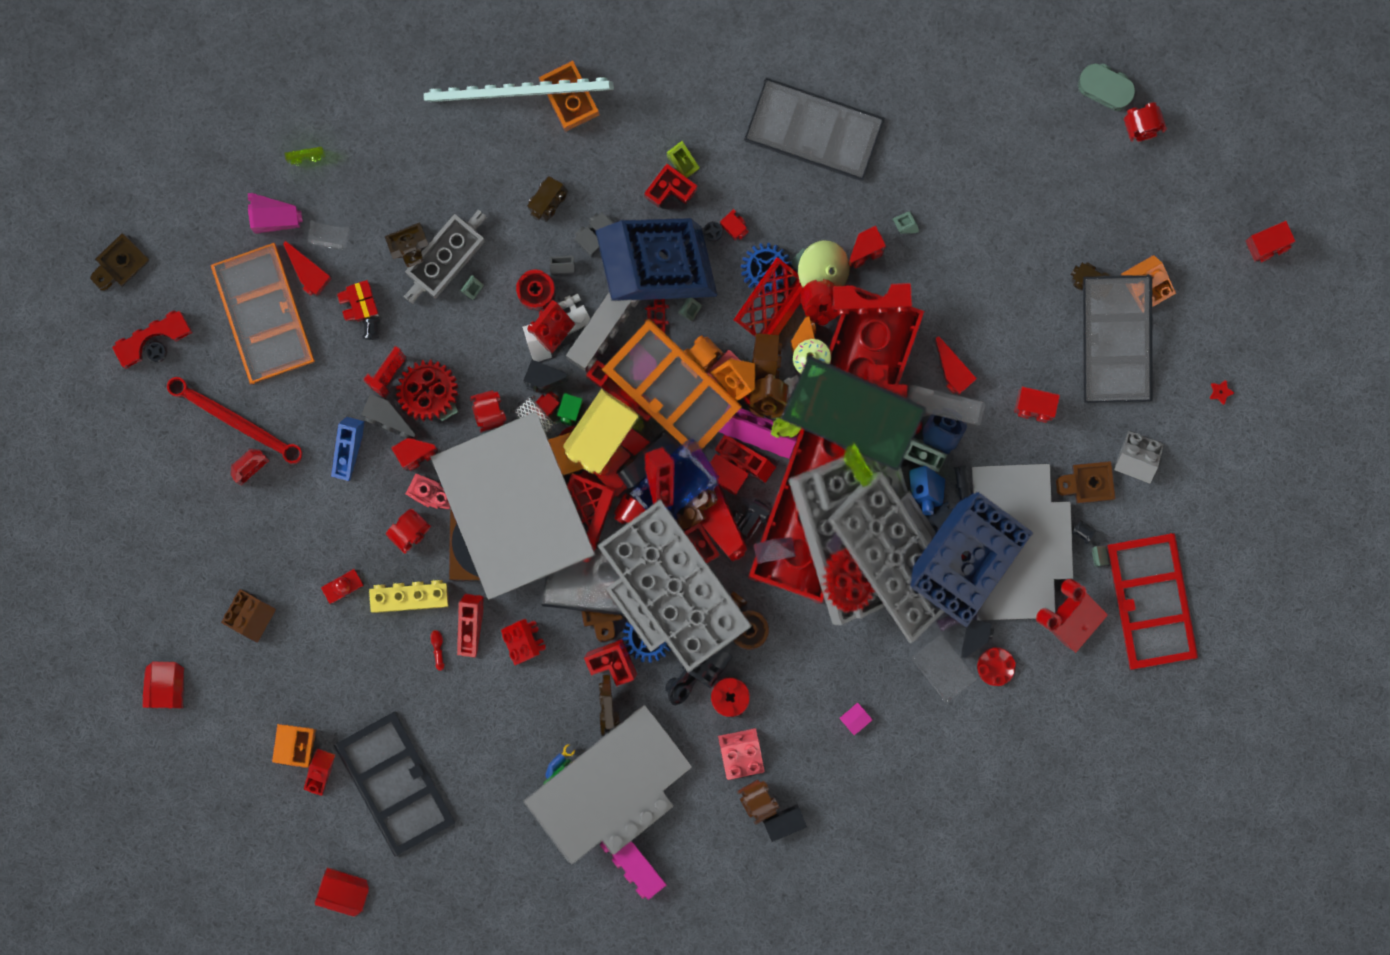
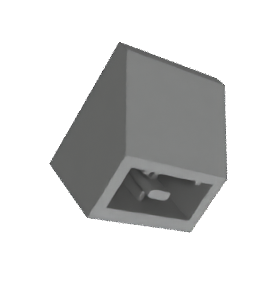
M1128 431L1114 470L1150 484L1159 466L1164 444L1141 436L1138 433Z

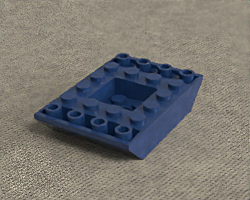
M693 219L621 220L596 230L611 301L718 296L702 227ZM659 252H663L667 259H663Z
M976 492L958 502L914 564L910 587L967 627L1033 532L980 492ZM968 551L967 558L962 560V553Z

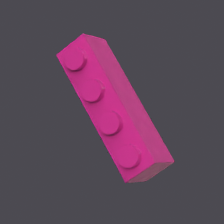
M728 404V406H727L725 412L731 407L729 404ZM744 409L738 410L719 430L720 433L726 436H731L744 443L752 444L760 449L788 459L799 435L798 432L792 438L790 436L776 438L771 435L773 420L758 417Z
M632 841L613 855L614 858L611 860L618 868L622 866L626 871L624 876L630 884L634 881L638 886L636 891L642 899L646 897L649 900L666 886V883ZM601 842L599 845L606 853H608V848L605 846L603 842Z

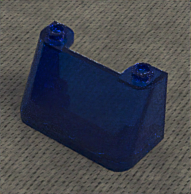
M693 437L689 438L669 455L674 461L673 505L666 508L675 520L678 518L676 514L703 490L709 489L711 491L719 484L718 474ZM646 475L638 482L631 494L647 510L654 504Z

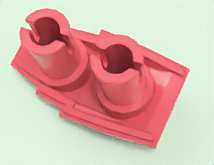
M415 474L405 494L428 508L431 506L436 509L438 507L450 509L449 501L440 483Z

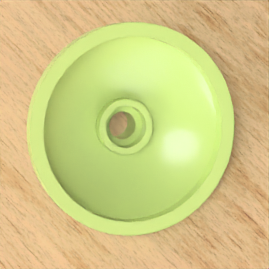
M818 241L810 245L802 254L798 266V276L802 287L813 280L818 282L823 281V279L830 280L835 286H844L849 276L848 256L840 245L832 241Z

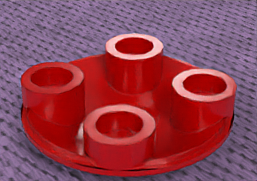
M1002 648L986 650L981 654L977 663V671L980 678L992 686H1002L1008 683L1014 676L1016 669L1013 656Z

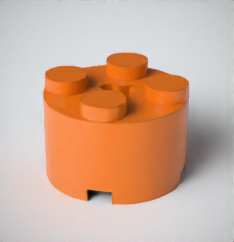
M703 335L694 341L695 345L691 349L687 348L684 350L705 372L718 361L719 355L721 357L724 355L721 349L709 337H704ZM681 360L680 363L696 380H699V376Z

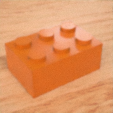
M574 61L539 77L540 82L552 81V84H559L560 80H570V83H577V79H582ZM589 91L546 94L565 132L599 116V111Z

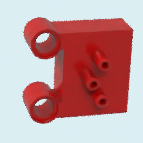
M1067 579L1063 582L1061 591L1068 596V599L1058 607L1056 613L1048 608H1042L1037 613L1036 620L1039 624L1050 630L1066 647L1076 653L1108 614L1087 594L1086 588L1073 579Z

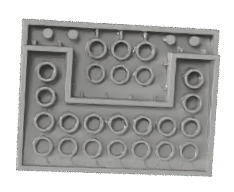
M533 412L431 457L488 600L595 556L537 412Z
M887 439L867 447V449L892 460L897 455L892 439ZM855 452L789 479L822 591L827 589L826 586L822 585L823 582H826L822 575L827 573L823 568L829 567L826 561L832 560L831 555L837 554L838 550L847 548L829 519L872 473L882 472L898 498L904 492H908L901 468L896 471ZM823 592L833 625H843L885 607L878 594L871 592L873 600H867L869 605H863V609H857V611L845 612L838 610L837 606H832L833 600H827L829 593Z

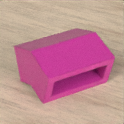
M859 703L855 704L840 717L842 723L853 735L857 734L872 721Z

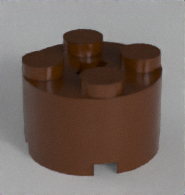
M766 375L765 378L756 380L755 389L750 392V411L761 418H765V415H770L771 418L781 417L789 399V385L776 379L774 375Z
M744 611L742 614L750 625L753 626L752 630L755 633H751L748 636L746 631H744L733 642L742 649L753 650L764 644L768 637L769 627L766 619L760 613Z
M759 780L737 791V794H742L743 796L740 798V801L748 816L756 819L753 821L755 825L776 814V809L779 808L775 799L769 797L767 793L769 788L765 781L760 782Z

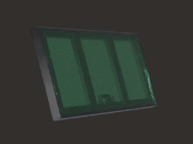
M808 355L780 419L898 471L927 407Z

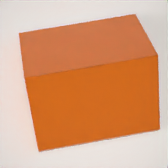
M729 359L710 372L719 385L736 401L755 389L754 363Z

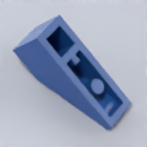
M346 417L338 423L331 477L346 481L351 480L362 441L365 421Z

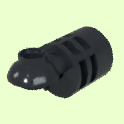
M721 648L690 672L683 665L681 668L684 671L679 678H671L665 686L671 704L677 706L685 702L690 696L693 685L697 680L711 689L732 659V656Z

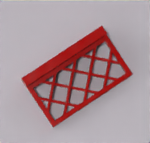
M776 257L734 318V321L754 337L756 336L755 324L760 323L763 324L760 334L779 335L801 303L800 298L803 287L798 273L780 258ZM781 265L783 275L776 276L775 270ZM794 276L797 278L792 286H788V277ZM783 279L784 288L777 289L776 280ZM771 281L772 290L765 292V284ZM784 292L782 301L777 302V293ZM772 294L773 303L766 305L765 296ZM761 297V306L754 308V300ZM773 307V314L767 318L766 309ZM762 310V319L755 320L754 312ZM746 313H750V322L743 323L741 321Z
M395 346L375 376L372 377L367 374L363 381L369 388L386 399L390 394L386 386L403 364L406 356L400 348Z
M572 473L567 487L569 492L572 491L573 495L571 497L575 498L579 506L576 509H580L584 517L582 523L586 522L589 528L587 536L593 551H595L617 489ZM575 479L583 483L584 490L575 492L573 488ZM597 487L603 491L600 498L594 500L589 490ZM586 491L591 502L581 505L577 495ZM592 504L595 513L587 518L583 507ZM592 557L585 559L583 561L588 563L592 560Z

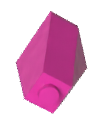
M248 193V201L251 202L248 205L250 228L255 234L300 228V222H303L302 212L298 211L296 206L254 193Z

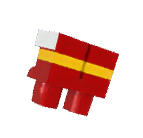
M368 280L347 286L345 291L337 294L340 305L348 302L351 303V309L342 311L345 321L356 320L360 322L363 319L379 317Z

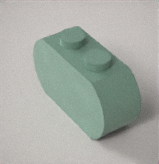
M1091 64L1082 71L1078 80V88L1081 94L1114 111L1125 109L1134 97V85L1132 81L1128 80V76L1120 72L1117 74L1111 71V68L1105 64Z
M898 431L893 439L896 454L906 435ZM913 438L904 458L939 472L948 454Z

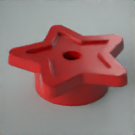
M1226 380L1220 384H1210L1213 390L1209 397L1210 400L1217 399L1224 405L1226 398L1234 394L1233 391L1228 389Z

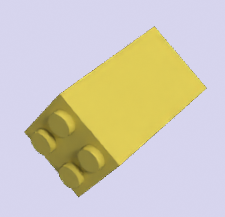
M601 389L564 443L565 454L575 463L579 460L589 472L593 473L595 471L600 473L638 418L637 413Z

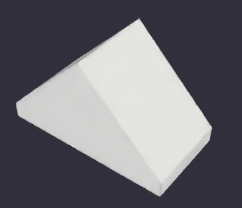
M528 325L524 326L523 330L532 359L540 362L552 358L551 353L545 349L532 333L528 332Z

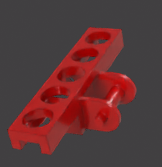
M654 299V307L649 305L647 308H644V310H647V319L644 321L650 319L656 326L657 324H662L660 329L665 333V324H669V321H665V308H669V305H665V299ZM651 310H654V319H651ZM658 312L663 313L662 319L656 317Z

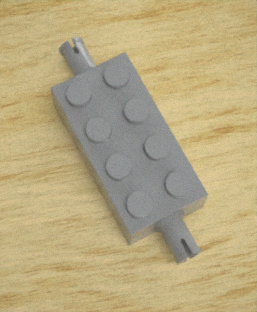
M477 210L468 222H464L454 214L421 252L423 262L408 267L405 273L414 281V285L403 297L411 304L414 303L423 291L436 299L484 244V238L476 231L487 218L481 211Z

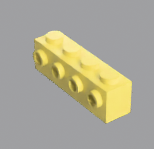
M443 580L431 581L430 585H424V582H412V586L396 583L390 588H385V585H374V589H369L371 613L449 607L448 585L443 583Z

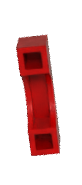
M911 283L891 284L886 295L877 300H867L860 297L853 286H833L832 289L833 312H838V315H848L849 311H857V314H868L869 310H876L877 313H888V310L896 309L898 313L907 312V309L912 307Z
M171 311L165 315V319L161 321L157 319L151 322L148 328L134 331L130 338H122L116 341L112 349L122 367L127 369L142 361V350L145 343L155 336H167L177 342L192 334L193 332L182 312Z
M597 360L586 374V377L601 389L632 408L646 422H649L652 416L602 370L605 365ZM645 394L641 395L649 403L652 401Z

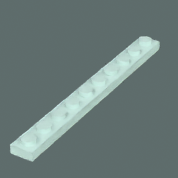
M596 78L595 82H589V79H577V83H570V80H560L559 84H552V81L540 82V85L535 86L529 82L522 83L520 87H515V84H503V88H496V85H485V89H478V86L466 87L467 90L453 87L448 88V91L441 92V89H430V93H424V101L437 102L614 90V83L608 81L607 78Z

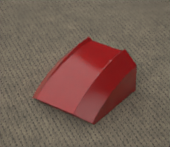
M249 448L235 463H231V477L237 484L242 486L270 460L260 449Z
M151 662L145 668L142 708H183L184 668L176 662Z
M328 867L323 875L315 905L355 917L362 912L369 891L367 880Z

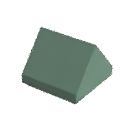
M470 275L460 292L474 300L484 284Z
M687 298L678 314L693 321L702 305L693 298Z

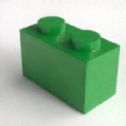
M564 393L557 414L562 424L572 426L573 423H578L584 403L582 398Z

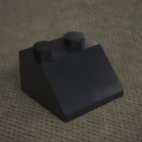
M531 360L523 381L528 390L537 393L538 390L543 392L567 382L569 376L565 372Z

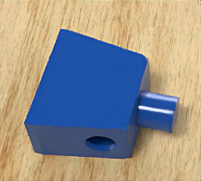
M927 466L910 470L912 497L916 503L922 506L923 515H932L934 507L943 504L945 479Z

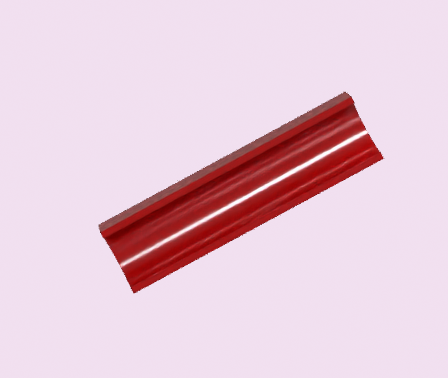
M853 286L856 293L864 299L877 300L883 297ZM911 307V309H907V312L898 313L896 309L888 310V313H877L876 310H869L868 314H857V311H849L848 315H841L829 348L831 354L830 364L867 380L869 364L888 365V384L899 385L924 311ZM825 371L819 376L804 421L818 427L830 403L818 389L833 375L832 373ZM850 382L865 398L860 403L862 407L855 414L851 412L846 417L836 408L832 417L859 434L860 437L855 442L859 445L876 406L866 405V388ZM884 406L866 448L879 442L891 406ZM801 428L748 579L784 589L818 604L822 603L824 594L789 479L855 452L851 450L846 451L838 444Z

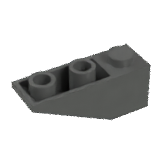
M373 394L369 395L361 414L365 417L364 421L373 425L376 422L383 425L382 429L389 432L396 430L400 432L399 436L405 439L411 437L416 439L414 432L387 400Z

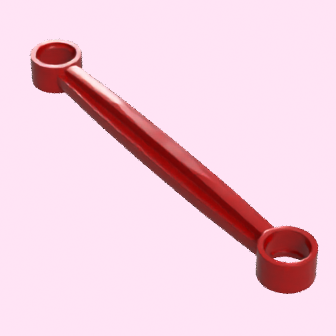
M173 377L168 381L167 390L172 396H183L236 430L281 453L284 460L289 464H296L302 459L303 453L299 446L285 444L235 412L190 389L180 377ZM174 381H181L184 385L183 391L179 394H174L170 390V386ZM290 447H295L300 452L299 457L294 461L288 460L286 457L287 449Z

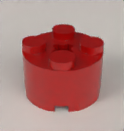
M1156 102L1149 103L1145 108L1139 110L1138 108L1129 109L1127 111L1128 115L1123 119L1131 142L1135 138L1137 142L1156 137V132L1161 130L1164 133L1167 130L1161 109L1157 106Z
M534 269L525 272L519 278L516 284V293L524 307L530 310H542L543 307H547L554 299L555 286L548 274ZM534 286H537L538 289H541L538 291V294H534V292L531 291L534 289Z
M823 279V281L818 282L813 280L807 283L801 290L800 302L806 317H809L810 321L814 320V323H818L821 326L828 324L829 321L838 316V312H833L832 289L835 285L830 280Z
M490 390L470 396V400L475 401L473 402L474 406H472L477 426H482L480 433L503 426L506 416L504 410L499 409L501 400L498 391Z
M625 493L614 512L616 515L614 519L622 524H627L651 506L636 497H630L629 499V494Z
M412 508L398 518L399 521L393 524L385 534L404 554L413 547V543L417 545L424 538L423 535L431 528Z
M734 678L719 681L711 693L713 708L725 717H735L743 713L750 700L746 685ZM726 693L735 694V701L733 703L725 701L727 698Z

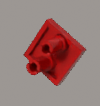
M552 300L547 307L542 308L544 311L540 310L538 319L530 323L532 326L528 325L527 330L535 336L547 351L553 354L575 326V322L557 302Z
M525 618L501 629L502 638L507 645L509 656L514 665L521 664L540 655L539 651H544L546 648L545 644L538 646L544 643L543 639L535 641L532 634L537 633L539 630L538 626L531 628L537 625L535 621L527 623Z

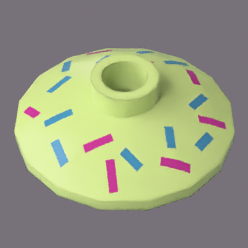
M805 340L794 351L793 362L799 373H801L809 354H814L815 358L829 364L831 361L830 350L820 340ZM813 365L808 377L819 376L825 370Z

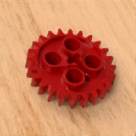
M422 360L421 366H418L415 362L414 369L408 366L409 373L402 372L405 378L398 379L402 385L396 386L397 390L401 391L396 396L401 398L398 403L403 405V411L408 410V416L414 414L415 420L421 416L423 422H425L426 417L433 421V416L435 415L440 419L441 412L447 415L445 409H453L450 403H456L453 396L458 395V392L454 390L458 388L457 383H454L457 379L455 376H452V371H447L446 365L441 367L439 361L434 365L432 360H429L428 365ZM427 375H433L430 381H425ZM414 386H417L418 390L414 393H411L410 389ZM439 389H445L443 394L436 395ZM425 400H429V401H430L429 404H428V406H426V407H422V406H421V404H422L423 401H425Z
M848 548L838 550L837 554L831 555L832 560L826 561L829 567L823 568L827 572L826 575H822L826 579V582H823L822 585L827 587L823 592L829 593L827 600H833L831 605L837 606L838 610L850 612L863 609V605H869L867 600H873L871 592L876 591Z

